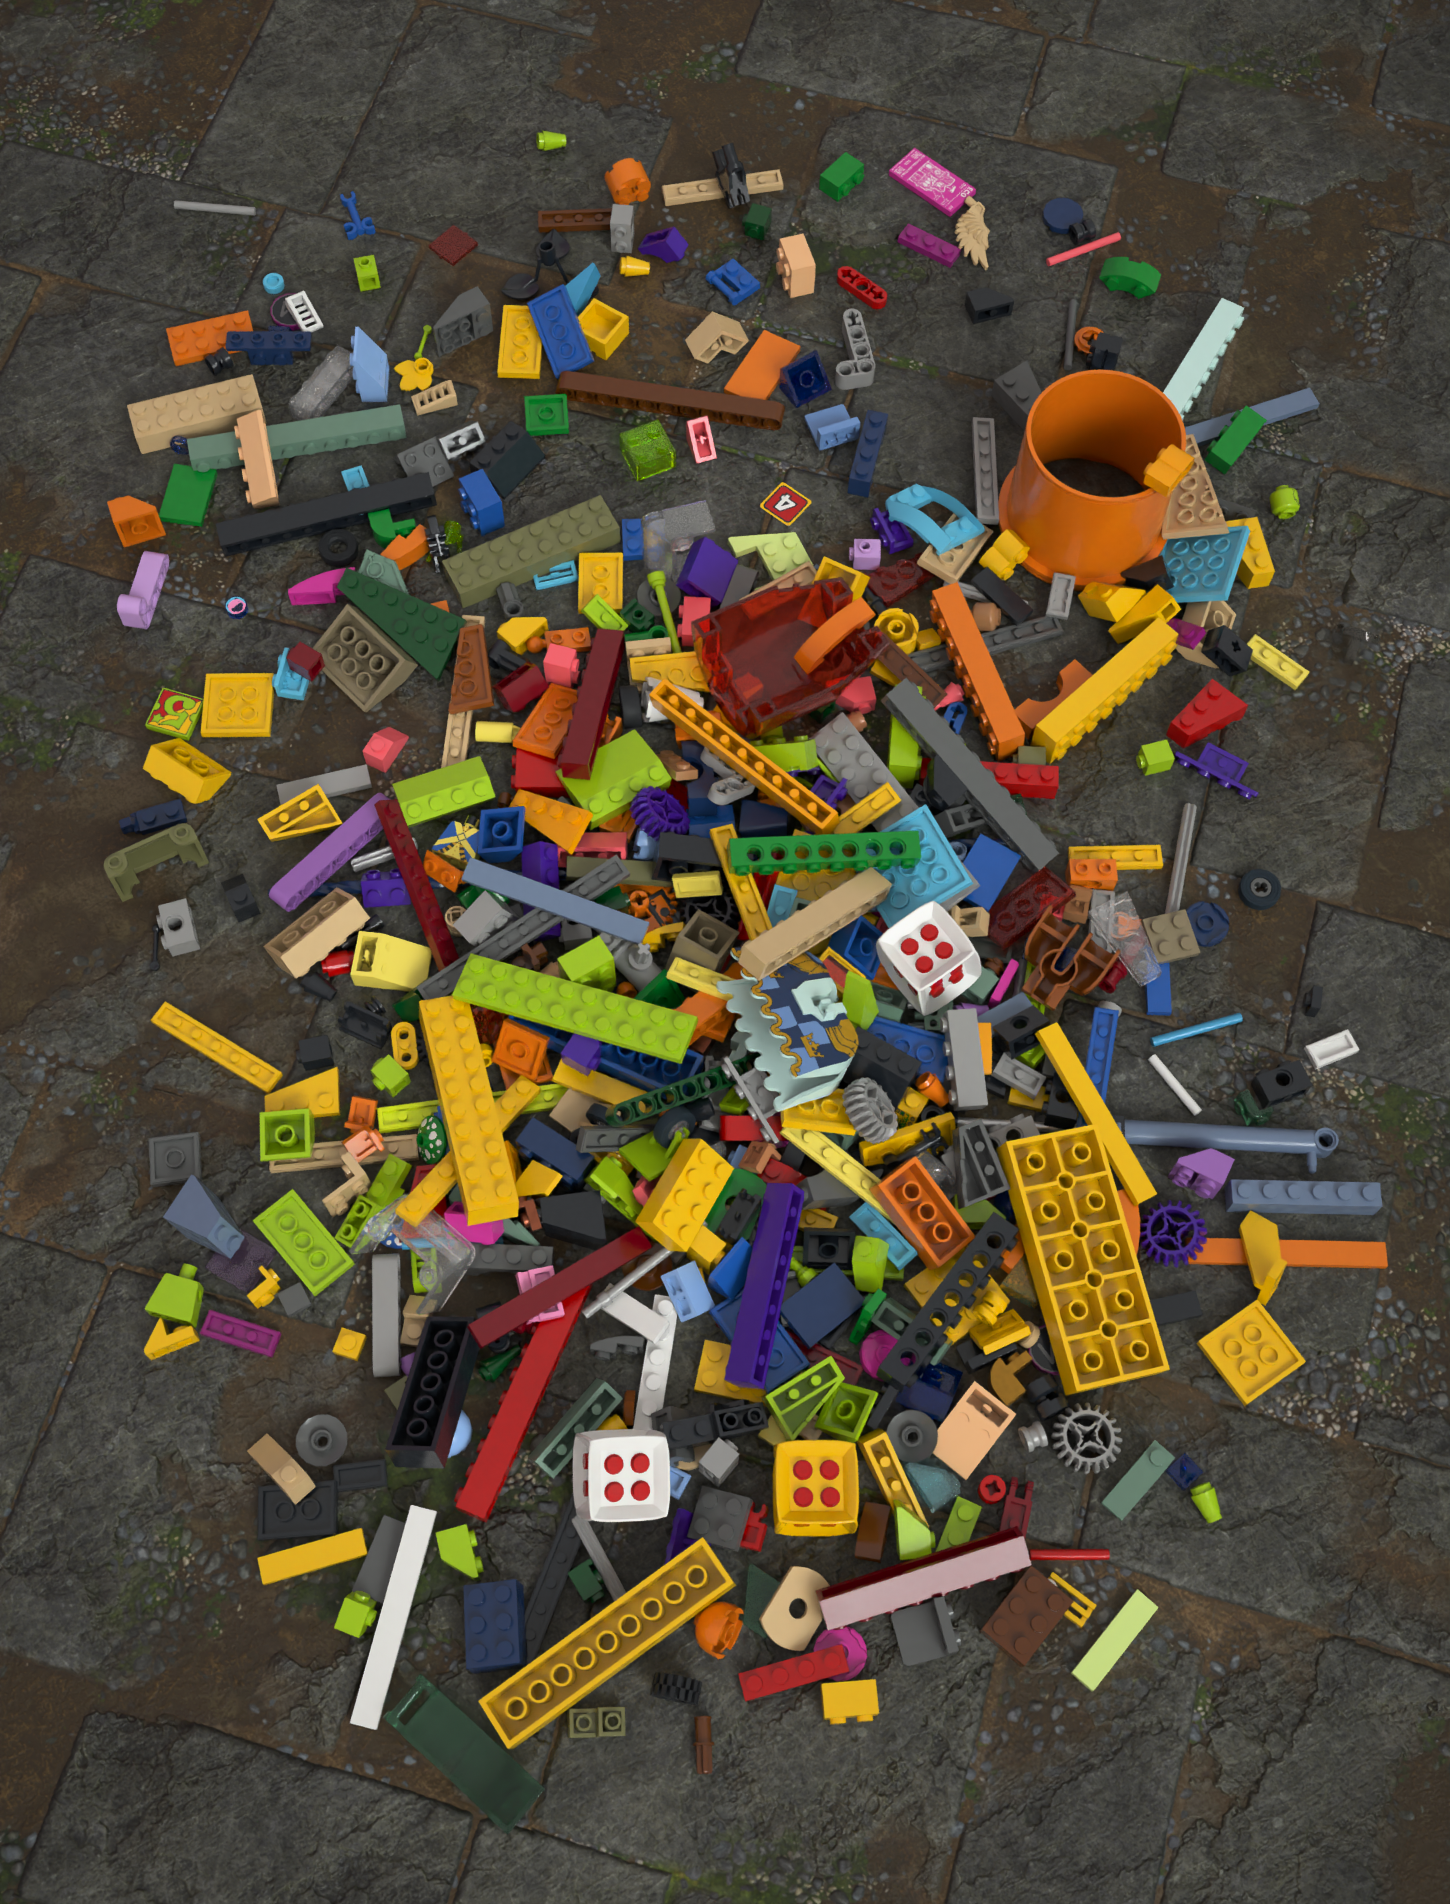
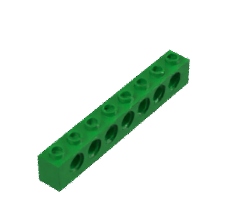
M919 831L730 838L727 844L729 873H735L736 876H746L755 872H759L760 875H770L777 871H783L784 874H793L800 870H807L808 873H817L822 869L840 872L845 868L863 871L867 870L868 867L886 870L892 866H901L903 869H909L919 863L921 849ZM889 848H896L900 854H892ZM866 849H873L876 852V856L869 855ZM842 850L851 851L853 856H845ZM819 851H826L830 857H821ZM795 852L804 853L806 858L799 859ZM779 853L783 859L776 860L771 854ZM755 854L758 856L759 860L752 861L748 858L747 855Z

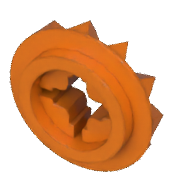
M1096 327L1081 328L1075 334L1074 346L1078 347V352L1083 351L1086 356L1088 353H1091L1089 352L1091 345H1088V341L1091 340V337L1097 340L1098 334L1104 332Z

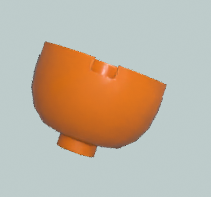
M725 1601L713 1602L694 1619L696 1642L709 1655L717 1659L724 1658L726 1655L722 1654L725 1648L731 1650L740 1634L743 1621L739 1619V1613L744 1615L743 1610Z

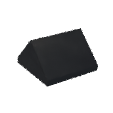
M804 1227L802 1266L812 1269H827L835 1262L840 1270H853L852 1255L855 1243V1229Z

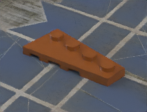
M482 624L460 628L457 664L454 668V685H452V698L448 709L450 715L494 706L484 627Z

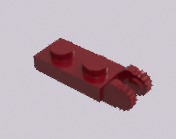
M1011 1477L1008 1495L1005 1497L999 1532L1017 1526L1024 1535V1539L1026 1538L1032 1507L1031 1497L1034 1482L1027 1481L1024 1488V1499L1015 1497L1018 1478Z

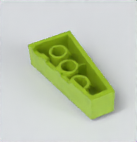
M808 735L795 736L794 741H786L785 737L774 738L772 743L764 744L763 740L750 741L751 746L785 772L799 770V768L800 771L809 770L818 766L815 739H808Z

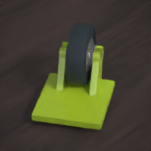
M684 1106L673 1107L659 1118L654 1131L619 1148V1153L648 1181H651L664 1173L683 1139H687L691 1135L696 1123L695 1116Z

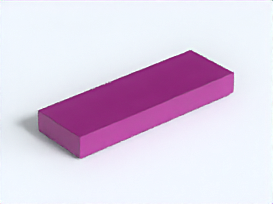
M210 1309L200 1331L202 1336L271 1358L282 1335L279 1331Z

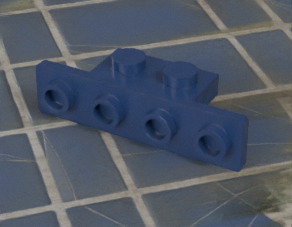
M310 331L227 332L225 347L227 351H247L251 365H293L292 351H310L312 335Z

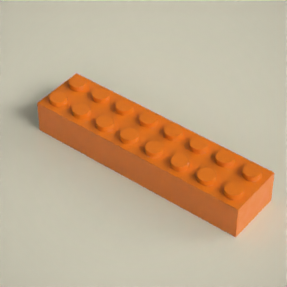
M958 582L933 590L932 600H930L932 610L929 611L933 623H937L939 627L937 631L941 642L945 641L947 644L946 654L950 661L954 660L955 675L964 684L962 689L965 693L964 696L971 700L970 708L973 716H978L980 732L982 736H986L988 739L987 747L991 756L995 755L997 762L1010 758L1012 754H1016L1018 746H1024L1025 733Z

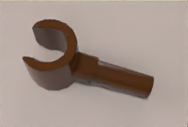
M502 792L499 795L497 807L508 808L515 796Z

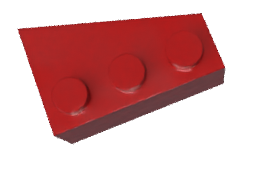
M1211 679L1172 720L1166 736L1184 749L1207 737L1208 734L1225 728L1227 724L1242 719L1248 705L1214 679Z

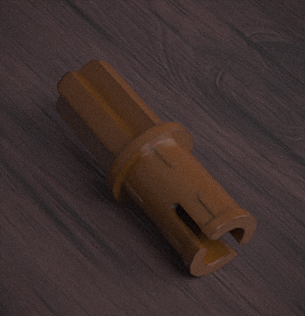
M711 1716L694 1717L695 1743H693V1746L696 1747L697 1774L712 1773V1746H714V1742L711 1741Z

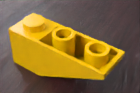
M1157 584L1116 622L1108 632L1116 643L1120 644L1137 637L1158 617L1167 623L1181 608L1173 596Z

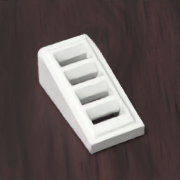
M305 291L285 298V305L301 331L314 332L323 328V324ZM301 304L304 305V306L299 307V308H297V309L295 308V307L298 306V305H301ZM304 310H307V311H308V312H305V313L299 315V312H302V311H304ZM311 315L312 318L302 321L303 318ZM311 322H315V323H316V324H314V325H312V326H309V327H307V328H306V326H305L306 324H309V323H311Z

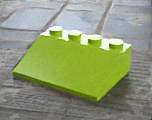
M635 729L598 748L590 780L564 778L562 769L555 772L575 806L588 810L593 814L588 824L590 830L629 810L632 806L633 798L643 788H648L649 786L653 788L659 787L663 791L670 787L672 780L660 759Z

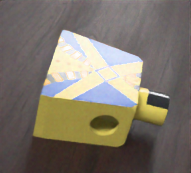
M468 815L464 824L452 821L432 847V852L440 855L443 860L454 867L465 870L470 857L476 860L480 858L478 854L479 830L477 829L480 820L475 816Z

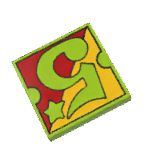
M162 688L145 726L149 730L189 741L202 714L204 699Z

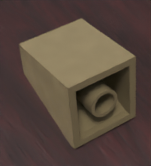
M698 909L677 936L665 969L668 971L675 957L720 973L740 932ZM685 986L688 989L694 991L695 993H698V990Z

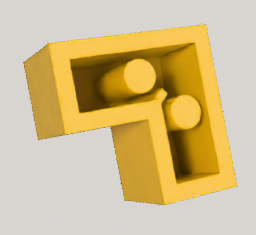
M702 1225L687 1250V1258L691 1261L695 1260L696 1265L699 1268L702 1267L703 1271L710 1275L733 1248V1245L721 1240Z

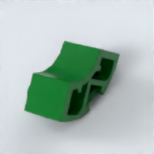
M1112 257L1105 260L1099 278L1110 291H1127L1140 299L1156 292L1161 274L1146 262L1142 261L1140 264L1129 261V257Z

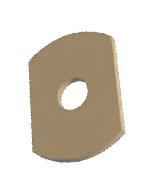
M790 1566L760 1616L759 1620L765 1633L777 1645L789 1650L803 1651L821 1623L823 1616L815 1591L830 1585L819 1573L801 1566ZM796 1598L802 1599L805 1603V1612L799 1618H793L789 1612L790 1603Z

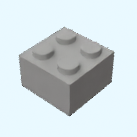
M485 890L458 918L453 926L470 944L477 947L520 918L505 902Z

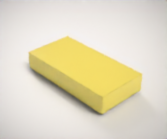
M719 871L673 874L672 876L676 898L723 894Z

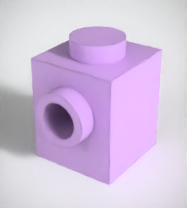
M854 539V546L849 547V561H853V569L879 570L881 559L880 539Z

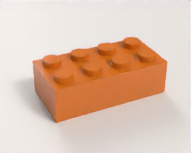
M916 1156L903 1162L869 1189L909 1244L917 1251L918 1256L929 1270L942 1266L975 1238L968 1225Z

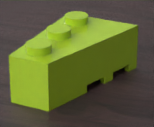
M829 1356L762 1398L787 1441L796 1439L798 1434L845 1377L832 1356Z

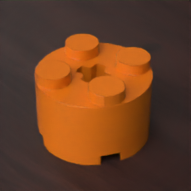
M634 158L623 159L612 165L613 170L610 173L609 171L606 172L605 182L615 203L629 205L630 202L637 200L643 202L649 197L648 192L651 188V183L641 161L638 160L636 162Z

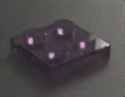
M240 1229L245 1238L230 1259L215 1252L205 1268L207 1271L249 1294L262 1275L258 1268L262 1265L266 1269L277 1251Z

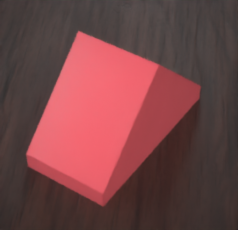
M708 416L686 421V440L695 462L701 463L717 458Z

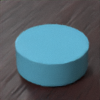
M270 273L263 278V286L266 292L278 294L284 289V280L280 274Z

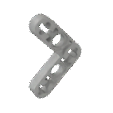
M704 747L700 756L701 760L723 778V780L712 784L707 794L710 801L718 805H725L754 791L756 786Z

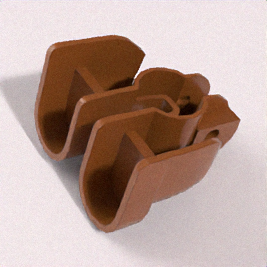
M1049 905L1031 932L1025 946L1024 957L1036 968L1021 990L1054 1011L1069 989L1081 996L1093 991L1116 962L1121 951L1118 949L1115 954L1104 950L1092 940L1093 934L1090 932L1067 968L1062 972L1057 971L1054 965L1066 946L1079 931L1080 925L1076 924L1072 928L1064 924L1052 914L1053 906Z

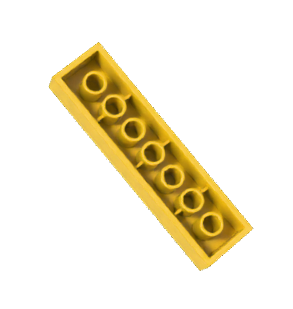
M1158 617L1036 725L1030 746L1046 747V762L1049 765L1055 759L1060 760L1066 754V749L1071 745L1073 747L1076 746L1084 733L1093 731L1101 718L1104 720L1111 714L1112 708L1116 705H1122L1131 691L1135 693L1142 686L1146 678L1151 679L1156 674L1158 667L1169 663L1173 657L1171 653L1177 646L1176 640L1179 634Z

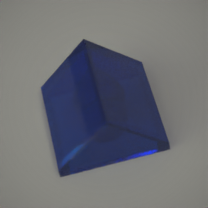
M817 350L780 368L779 388L795 408L832 390Z

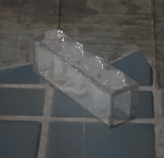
M337 345L327 354L326 359L320 366L316 367L312 376L303 383L297 394L291 397L288 404L293 418L301 421L323 416L353 379L354 366H350V353L352 352Z

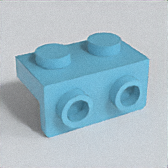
M285 647L283 654H280L278 657V672L273 675L272 687L275 688L278 697L304 700L309 680L290 670L286 659L290 648Z

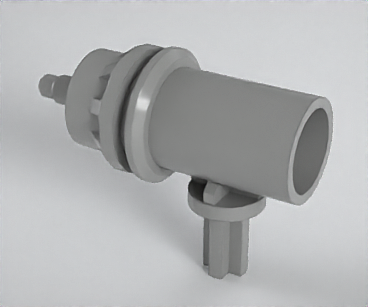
M596 930L614 957L615 967L639 992L662 971L652 961L653 958L649 951L650 945L648 943L636 945Z

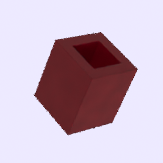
M302 642L291 648L286 657L290 670L311 682L325 666L322 654Z

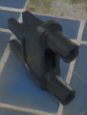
M734 143L724 145L722 149L712 152L717 168L715 177L727 207L730 209L749 202L750 198L743 162L738 161Z

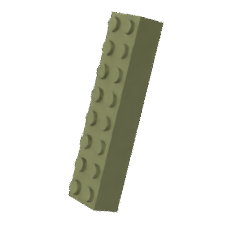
M599 495L443 560L444 575L463 609L497 595L496 588L501 583L509 582L516 587L532 580L536 574L539 577L549 573L550 568L572 560L574 562L579 560V553H596L620 543V527L602 496Z

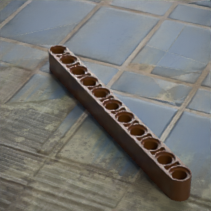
M572 371L560 373L555 392L556 394H567V400L692 419L708 416V421L766 430H779L782 427L785 406L776 401Z

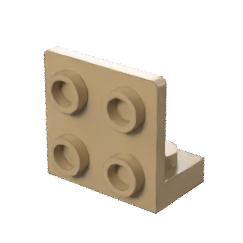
M670 637L625 642L630 685H637L638 693L642 692L643 684L632 682L629 658L671 654Z
M349 1151L341 1156L344 1163L341 1168L345 1172L348 1181L322 1200L332 1217L346 1213L359 1194L365 1197L372 1185L365 1171Z

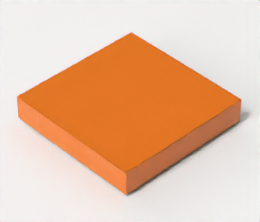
M506 1018L503 1021L491 1061L535 1081L538 1078L550 1037Z

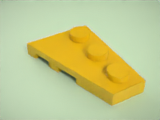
M338 1067L266 1095L265 1112L309 1108L314 1118L340 1116Z

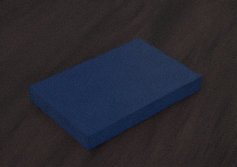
M834 1262L781 1305L780 1315L807 1349H809L858 1310L865 1299Z

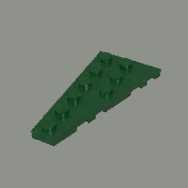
M346 567L337 588L439 682L459 640L460 628L465 627L467 621Z

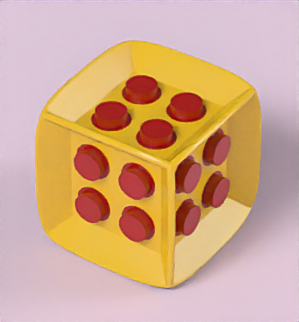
M793 1440L776 1443L773 1449L775 1458L773 1466L774 1533L788 1536H839L855 1533L858 1528L857 1517L859 1509L856 1444L840 1440Z

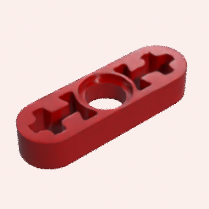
M843 266L839 268L837 272L838 285L873 309H882L886 306L887 292L852 267ZM864 285L867 289L862 291L857 289V286Z

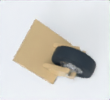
M568 1088L549 1114V1117L569 1132L581 1126L609 1125L605 1114L611 1105ZM617 1111V1118L622 1121L623 1119L620 1117L621 1112Z

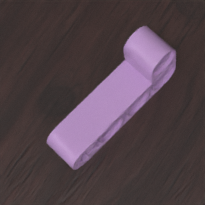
M150 551L143 552L129 595L121 594L118 598L117 611L124 626L141 629L149 628L168 571V554Z

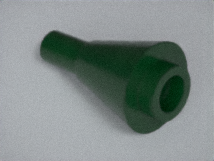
M516 1344L505 1353L479 1361V1368L477 1369L479 1375L484 1381L489 1380L494 1383L510 1364V1361L521 1354L522 1349Z

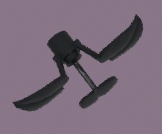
M552 229L536 248L538 263L535 277L532 278L531 275L525 273L516 274L506 282L505 286L501 289L502 293L516 300H525L536 295L539 291V286L535 282L539 278L541 263L545 266H552L556 263L565 283L568 284L570 281L559 262V259L564 258L570 251V245L567 240L555 229ZM597 285L590 299L595 297L599 293V288Z

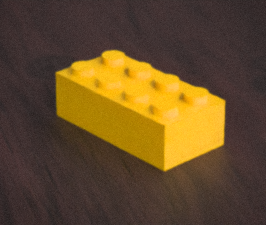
M683 1139L635 1222L668 1251L687 1252L734 1168L704 1140Z

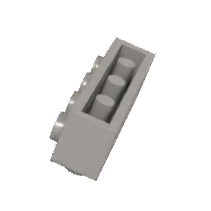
M976 1008L947 1010L942 1015L943 1018H940L941 1032L945 1033L946 1041L943 1042V1054L948 1058L946 1078L951 1083V1090L948 1093L949 1103L953 1105L954 1111L983 1109L988 1105Z

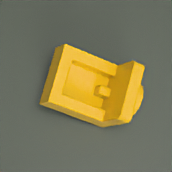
M262 1265L258 1269L266 1280L246 1295L257 1309L272 1302L274 1295L281 1290L277 1284L280 1280L277 1274L271 1268L266 1270Z

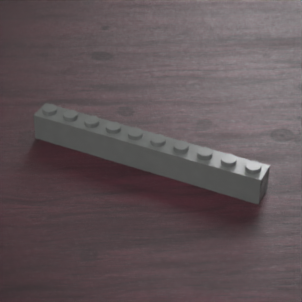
M905 678L884 696L881 702L931 759L938 754L964 783L968 790L962 795L1008 848L1021 855L1020 861L1032 875L1040 871L1059 854L1054 842L1040 832L1041 828L1039 825L1026 816L1024 808L1013 801L1009 791L1004 786L999 785L992 771L987 768L985 769L980 763L978 755L965 746L963 738L951 730L948 721L943 716L937 714L931 701L924 699L914 682Z

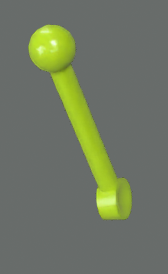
M430 325L423 327L424 335L418 352L414 354L416 360L422 358L421 353L427 336L432 332Z

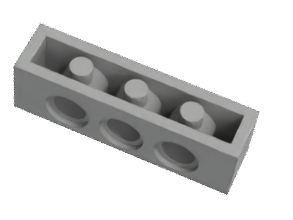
M1023 1113L1009 1119L1010 1125L1002 1128L1000 1123L987 1129L988 1136L995 1143L996 1149L1007 1142L1006 1134L1009 1130L1015 1131L1018 1134V1139L1040 1135L1032 1116L1024 1117ZM951 1145L947 1150L942 1149L944 1154L939 1156L950 1182L955 1183L953 1145Z

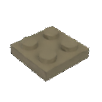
M1186 909L1145 918L1140 921L1154 966L1198 956L1201 953Z

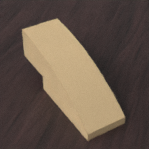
M955 905L947 911L967 937L988 936L990 914L983 907L960 909Z

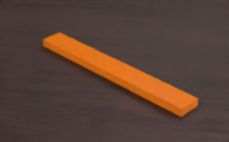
M1192 1238L1185 1239V1247L1191 1242ZM1207 1238L1206 1244H1200L1203 1247V1252L1198 1253L1194 1251L1197 1255L1196 1260L1187 1257L1188 1264L1248 1265L1241 1239ZM1279 1240L1281 1259L1287 1261L1286 1266L1380 1269L1388 1267L1385 1242Z

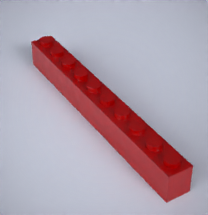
M592 1284L562 1301L565 1313L563 1317L534 1323L531 1329L533 1337L530 1344L525 1343L520 1354V1358H523L519 1368L515 1366L510 1375L509 1381L512 1383L509 1390H504L500 1397L498 1405H501L499 1412L497 1415L493 1414L487 1427L490 1429L486 1439L482 1438L478 1445L477 1453H479L476 1462H471L467 1469L465 1477L468 1480L464 1488L460 1487L456 1493L454 1502L457 1503L455 1507L458 1511L487 1523L592 1289Z

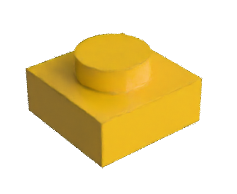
M341 1328L332 1352L358 1361L367 1337L364 1334Z

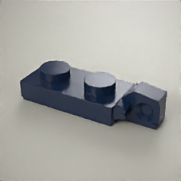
M181 798L136 811V813L130 814L129 817L119 820L123 834L135 831L136 834L142 833V835L188 822Z

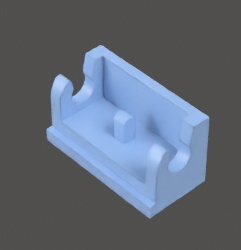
M695 1260L661 1276L681 1323L715 1307Z

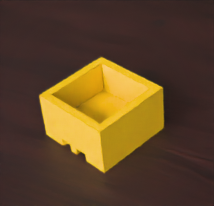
M595 298L578 316L590 350L594 351L596 356L605 361L629 334V317Z

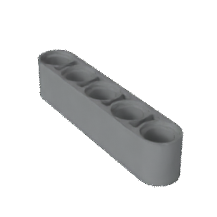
M399 1253L373 1255L374 1377L401 1376V1271Z

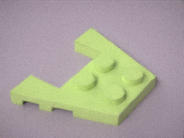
M796 532L728 538V545L735 558L757 551L772 581L808 561L812 564Z

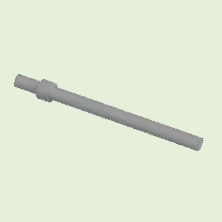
M704 1220V1222H703L702 1225H704L705 1227H707L708 1224H707L706 1221ZM665 1247L660 1249L606 1292L603 1290L596 1296L597 1299L582 1310L583 1314L588 1319L603 1306L604 1308L608 1307L613 1303L612 1299L674 1251H668Z

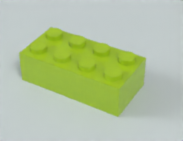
M917 686L919 693L922 695V687ZM891 713L887 768L903 788H913L914 780H919L922 748Z

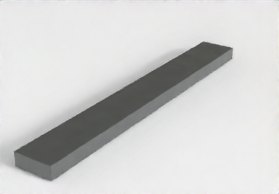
M1043 616L1021 622L1017 626L1014 624L981 633V636L991 655L1060 636L1063 634V629L1058 618ZM946 643L912 652L908 655L925 673L955 665L954 660L950 661L947 657Z

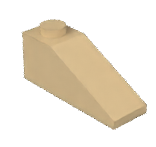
M268 1434L264 1435L247 1450L250 1456L295 1505L316 1487L308 1474Z

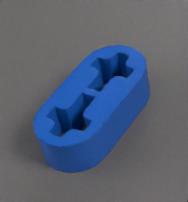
M953 702L948 706L944 714V718L948 721L949 725L953 726L952 731L955 734H959L967 715V707L961 702ZM956 710L960 711L957 718L953 719V714Z

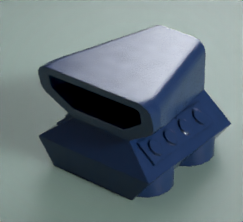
M742 799L739 827L741 838L788 836V811L781 807Z

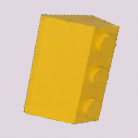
M181 738L151 745L143 769L150 773L153 778L162 781L168 785L169 789L180 793L187 801L194 804L210 800L232 773Z

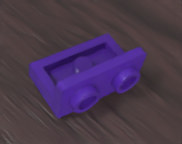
M878 508L873 509V516L870 519L872 528L877 530L881 546L886 547L889 554L913 547L914 541L905 524L897 520L891 522L889 520V511L880 513Z
M821 774L810 791L836 810V803L838 801L842 802L847 795L848 789L846 784L848 779L843 778L840 783H837Z
M399 868L391 869L390 872L369 870L362 875L361 887L364 908L411 905L412 901Z

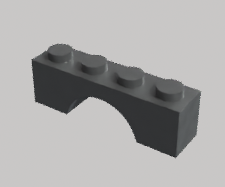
M452 1242L450 1269L453 1275L478 1276L486 1272H510L517 1274V1272H526L552 1265L554 1268L555 1253L553 1247L483 1245L482 1243Z

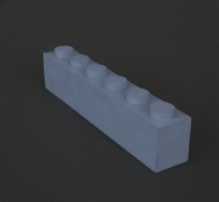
M1231 1179L1224 1188L1226 1212H1249L1251 1210L1255 1213L1374 1215L1382 1207L1380 1183Z

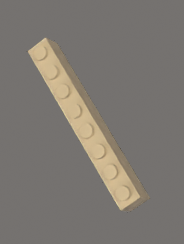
M873 867L868 868L864 872H858L854 878L849 881H843L838 888L833 891H827L822 898L817 901H811L806 908L801 911H795L785 921L780 920L772 929L764 930L756 939L745 942L741 947L738 963L760 981L884 902L892 883Z

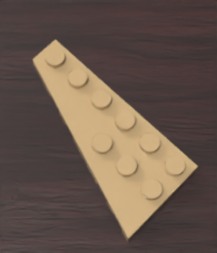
M1193 434L1186 435L1185 452L1195 459L1188 474L1173 490L1162 525L1163 540L1229 534L1228 526L1206 471L1204 461L1200 455Z

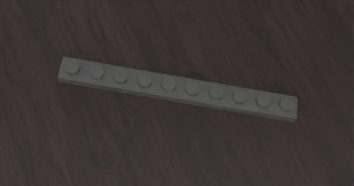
M616 854L562 891L593 901L628 878L630 873ZM535 908L416 988L425 1000L450 996L453 994L470 953L501 962L521 949V946L530 943L565 918Z

